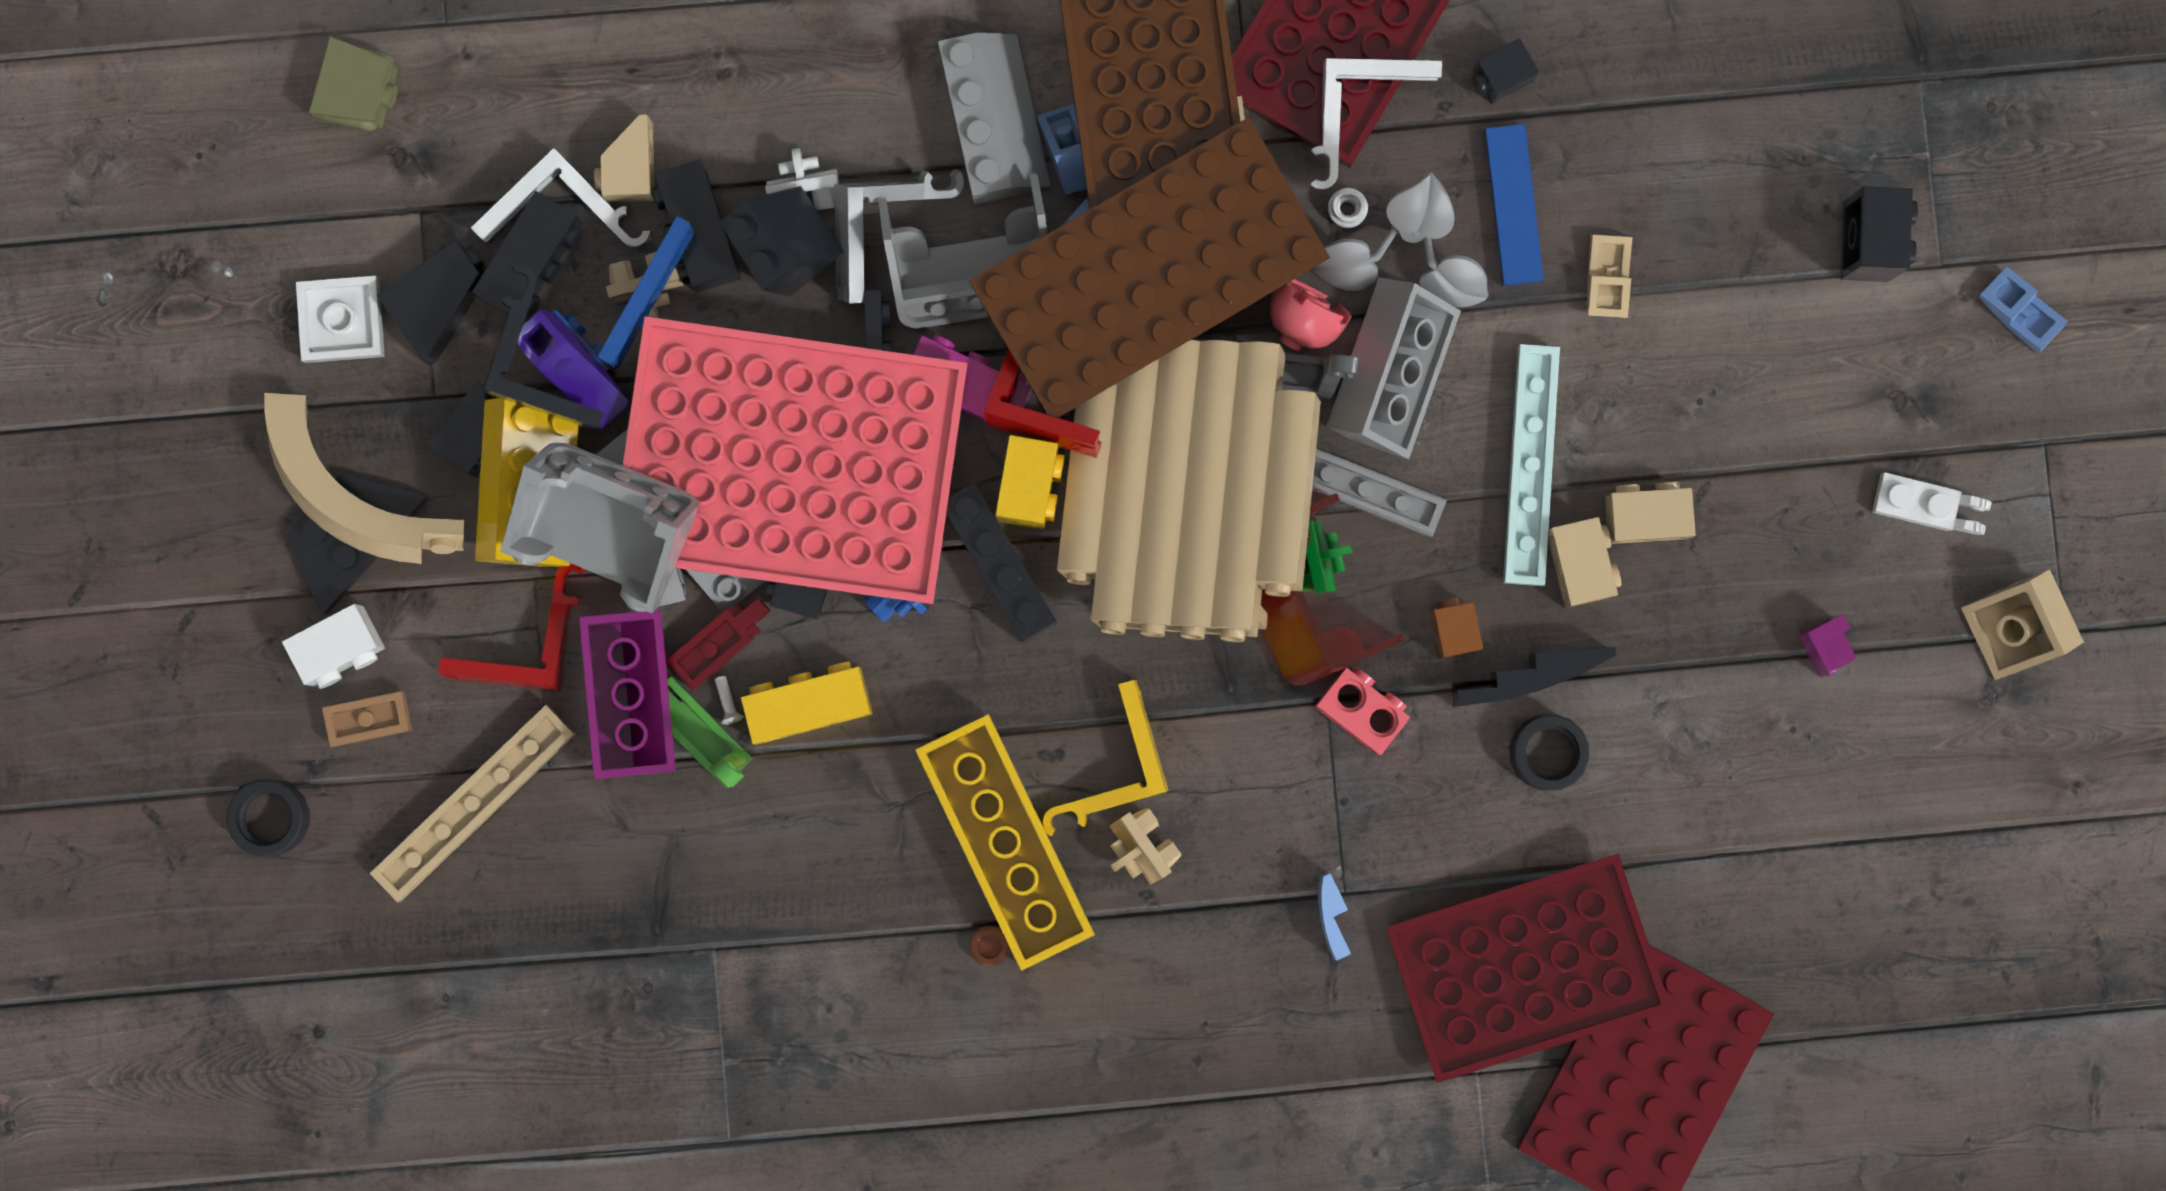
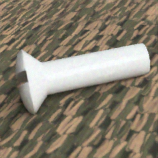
M726 676L714 679L725 714L721 723L729 725L739 722L744 716L736 712Z

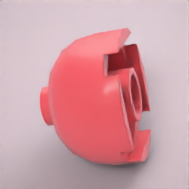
M1297 279L1288 282L1274 291L1269 310L1273 326L1282 333L1279 340L1296 351H1300L1302 346L1316 349L1326 347L1334 342L1344 331L1351 319V314L1339 303L1333 309L1330 307V302L1326 300L1328 295Z

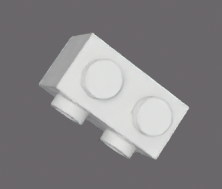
M357 604L341 610L282 642L303 684L309 686L318 684L320 689L342 679L340 672L352 666L358 670L378 660L376 653L386 649L364 606Z

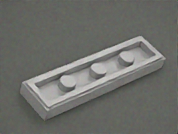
M1316 449L1313 492L1429 538L1433 537L1446 504V499Z

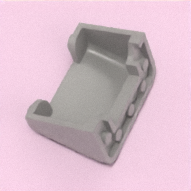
M558 442L550 443L523 466L500 552L512 556L515 561L524 565H535L537 562L546 560L550 555L622 584L620 596L627 606L636 611H647L652 614L661 602L693 524L699 502L696 497L686 491L575 446Z

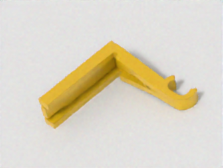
M1137 680L1121 683L1118 686L1147 786H1144L1143 782H1139L1049 809L1043 818V827L1049 836H1053L1056 830L1052 824V819L1055 815L1072 811L1078 817L1077 823L1085 827L1087 814L1169 791Z

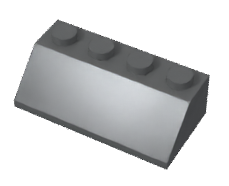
M973 33L938 41L974 205L1031 193L1030 174L1038 175L1040 190L1051 188L1017 34Z
M1379 277L1351 355L1359 358L1357 374H1353V379L1343 378L1326 427L1350 440L1404 459H1409L1461 311L1416 283Z

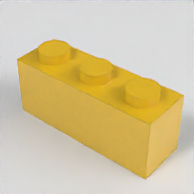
M844 662L827 667L828 675L812 678L811 672H806L788 677L789 685L774 688L773 683L768 682L749 687L750 695L741 697L752 744L758 745L873 715L861 668H851L850 662Z

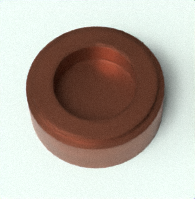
M984 926L978 929L970 941V952L973 959L986 967L1001 964L1007 958L1010 951L1001 928L996 926Z

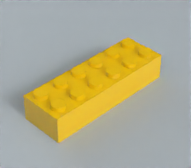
M988 714L916 749V753L1020 970L1022 971L1094 936L1095 934L990 715Z

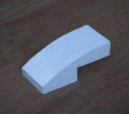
M1326 872L1320 875L1319 915L1327 946L1332 958L1337 961L1351 954L1334 919L1335 916L1348 909L1331 873Z

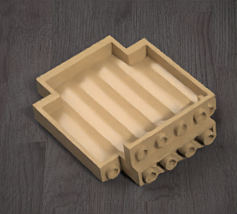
M1190 340L1075 408L1074 423L1099 430L1098 440L1102 441V445L1097 458L1070 451L1057 571L1067 578V582L1072 584L1090 585L1091 579H1095L1091 621L1098 627H1101V632L1123 635L1126 629L1141 630L1140 634L1149 637H1164L1165 631L1181 632V637L1193 640L1205 639V634L1221 635L1220 639L1224 641L1244 642L1245 636L1257 637L1258 629H1266L1268 613L1261 606L1262 589H1266L1265 593L1268 595L1281 597L1290 596V591H1302L1321 402L1315 392L1282 390L1286 354L1280 344L1269 342L1239 343L1223 340Z

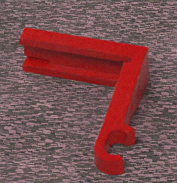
M1008 350L984 409L987 425L1031 439L1058 443V447L1097 458L1102 445V441L1098 440L1099 430L1012 404L1021 371Z
M570 563V566L559 567L556 572L541 662L546 664L545 669L440 657L438 674L445 679L560 692L570 607L582 604L575 595L572 597L565 596L566 577L569 573L577 572L581 575L587 570Z

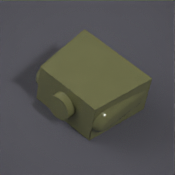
M330 36L309 113L319 122L341 124L364 131L382 129L387 109L394 106L398 92L397 85H394L398 68L394 65L393 57L386 53L351 45Z

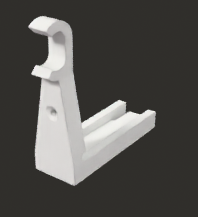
M1326 58L1323 62L1322 146L1313 148L1311 152L1315 156L1324 154L1328 157L1329 177L1326 181L1316 179L1310 186L1318 190L1327 189L1338 178L1342 82H1337L1336 79L1437 81L1442 76V61Z
M554 148L471 227L482 240L488 243L527 205L535 191L540 193L559 175L562 181L625 245L632 248L641 247L648 242L651 236V231H642L640 237L630 238L619 227L620 219L623 216H627V207L623 206L614 210Z

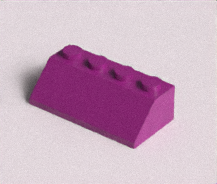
M655 610L652 614L647 611L579 617L594 780L676 771L661 610Z

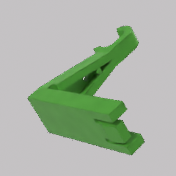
M671 676L667 680L668 685L682 698L680 702L668 689L673 736L723 787L733 788L744 777L740 771L753 757Z

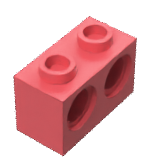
M1358 667L1353 672L1348 668H1344L1314 707L1376 756H1381L1411 718L1403 712L1407 706L1390 692H1387L1385 696L1371 687L1375 681ZM1344 685L1353 686L1358 691L1359 700L1353 708L1342 706L1338 700V692ZM1376 710H1383L1390 717V726L1383 733L1376 732L1370 725V717Z

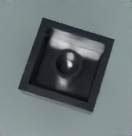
M1864 186L1843 201L1840 280L1889 282L1909 270L1910 265L1914 264L1917 247L1916 242L1911 240V226L1917 220L1918 204L1917 201L1912 200L1913 188Z

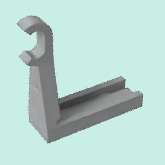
M954 169L950 173L951 184L946 189H933L931 186L933 177L929 172L923 170L919 175L918 182L834 184L835 240L843 252L836 259L837 299L847 303H865L863 200L874 203L878 202V199L886 198L887 202L954 198L960 194L964 186V178L961 171Z

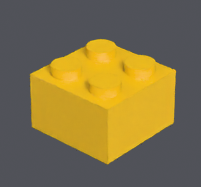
M1010 435L996 511V518L999 523L1045 530L1046 521L1054 522L1058 495L1051 494L1053 482L1061 483L1065 455L1058 454V443Z

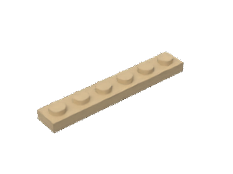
M545 705L370 874L397 903L401 902L572 739L576 733L549 705Z

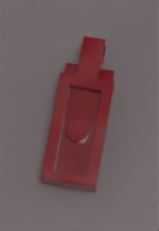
M759 598L744 610L738 604L731 609L727 608L666 661L691 691H695L755 640L754 637L761 632L756 624L771 610Z

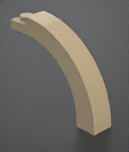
M264 393V412L268 442L275 468L294 501L322 529L358 550L399 562L422 564V549H430L437 554L463 551L464 520L417 518L398 515L376 508L348 492L325 469L312 446L307 429L308 411L306 395Z

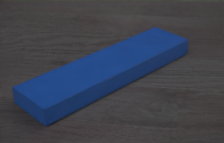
M1525 124L1486 128L1484 135L1502 287L1541 283L1544 278Z
M679 216L675 218L598 355V358L603 363L614 369L619 368L643 326L644 316L648 317L695 233L694 228L688 221Z

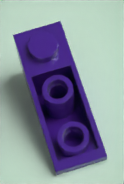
M540 310L523 325L517 342L518 347L572 402L604 412L599 425L601 429H605L632 404L630 398L555 312Z

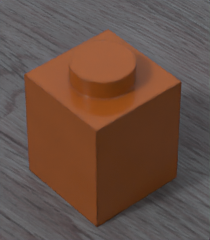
M1462 597L1438 601L1439 609L1430 611V617L1439 659L1483 650L1474 602L1463 604Z

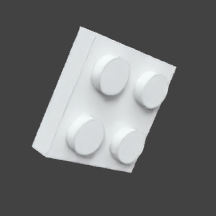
M377 276L296 282L302 362L314 363L385 357L381 301L376 296L380 293V282Z

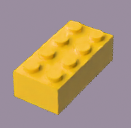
M502 398L485 400L475 561L524 565L515 561L512 556L500 552L523 466L550 443H566L577 447L578 424ZM550 555L542 562L526 566L564 567L570 566V563Z

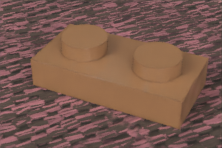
M404 691L322 708L330 747H338L412 731Z

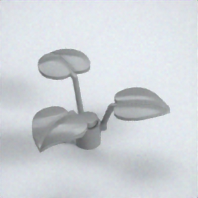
M1432 172L1413 185L1400 190L1390 199L1386 212L1391 223V230L1375 253L1370 254L1369 246L1362 240L1342 239L1324 246L1330 258L1311 269L1313 273L1336 288L1345 291L1363 290L1371 286L1378 277V267L1374 262L1381 259L1396 234H1400L1403 240L1410 243L1424 241L1427 263L1431 269L1425 271L1420 276L1419 284L1422 288L1454 307L1472 306L1485 301L1489 296L1486 273L1476 261L1466 256L1451 255L1443 258L1438 264L1434 258L1431 239L1442 238L1452 230L1455 214L1446 190Z

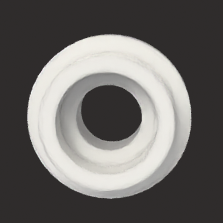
M1353 188L1338 190L1332 195L1328 203L1329 217L1336 225L1342 228L1358 226L1363 222L1368 212L1366 198L1361 192ZM1345 202L1351 203L1354 206L1355 212L1352 215H1344L1340 210V205Z

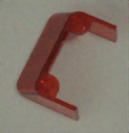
M1337 493L1311 504L1310 517L1335 506L1340 501ZM1308 528L1307 547H1308L1309 542H1310V531H1309V528ZM1262 589L1261 606L1268 613L1266 629H1261L1283 678L1291 685L1300 687L1309 685L1405 641L1403 633H1400L1365 649L1358 634L1350 628L1336 627L1322 634L1302 591H1290V596L1281 597L1268 595L1265 593L1266 589Z

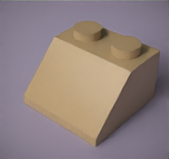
M2050 569L2013 583L1961 607L1995 680L2063 656L2084 643Z

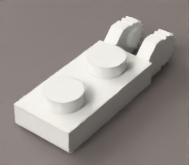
M1884 472L1880 474L1872 512L1945 531L1957 530L1975 535H1984L1985 525L1977 521L1956 519L1959 506L1971 508L1979 512L1990 511L1992 502L1971 495H1962V491Z

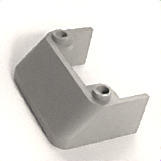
M1037 174L1029 175L1034 206L1016 209L1007 216L1005 220L1006 236L928 248L926 236L917 228L901 227L892 229L886 198L878 199L883 241L898 317L902 324L918 329L989 317L968 281L1048 234Z

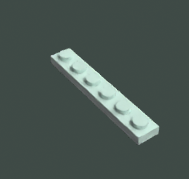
M1525 344L1518 346L1503 571L1504 584L1545 585L1560 347Z

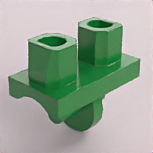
M1309 521L1306 548L1309 567L1304 569L1302 591L1296 592L1315 591V594L1337 591L1333 572L1334 574L1345 572L1342 556L1353 554L1351 545L1340 547L1337 532L1324 536L1321 521Z

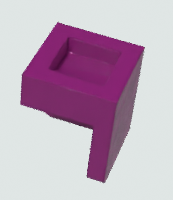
M1843 614L1833 616L1798 634L1820 677L1830 676L1837 672L1836 669L1856 659V655L1844 634L1845 631L1851 628Z

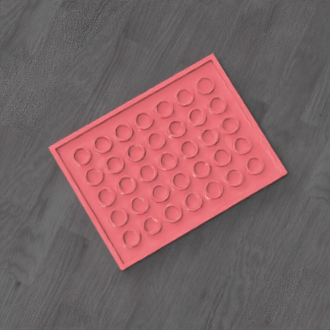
M644 316L623 466L686 491L697 498L699 502L698 509L675 568L934 604L968 363Z

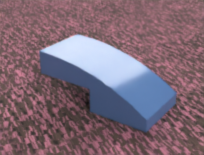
M2006 267L1980 294L1979 298L2016 336L2039 354L2066 326L2067 320L2036 296L2038 293L2037 289L2009 267Z

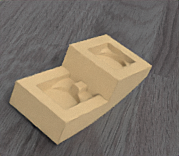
M1590 234L1587 277L1588 316L1628 318L1632 279L1629 277L1633 237Z

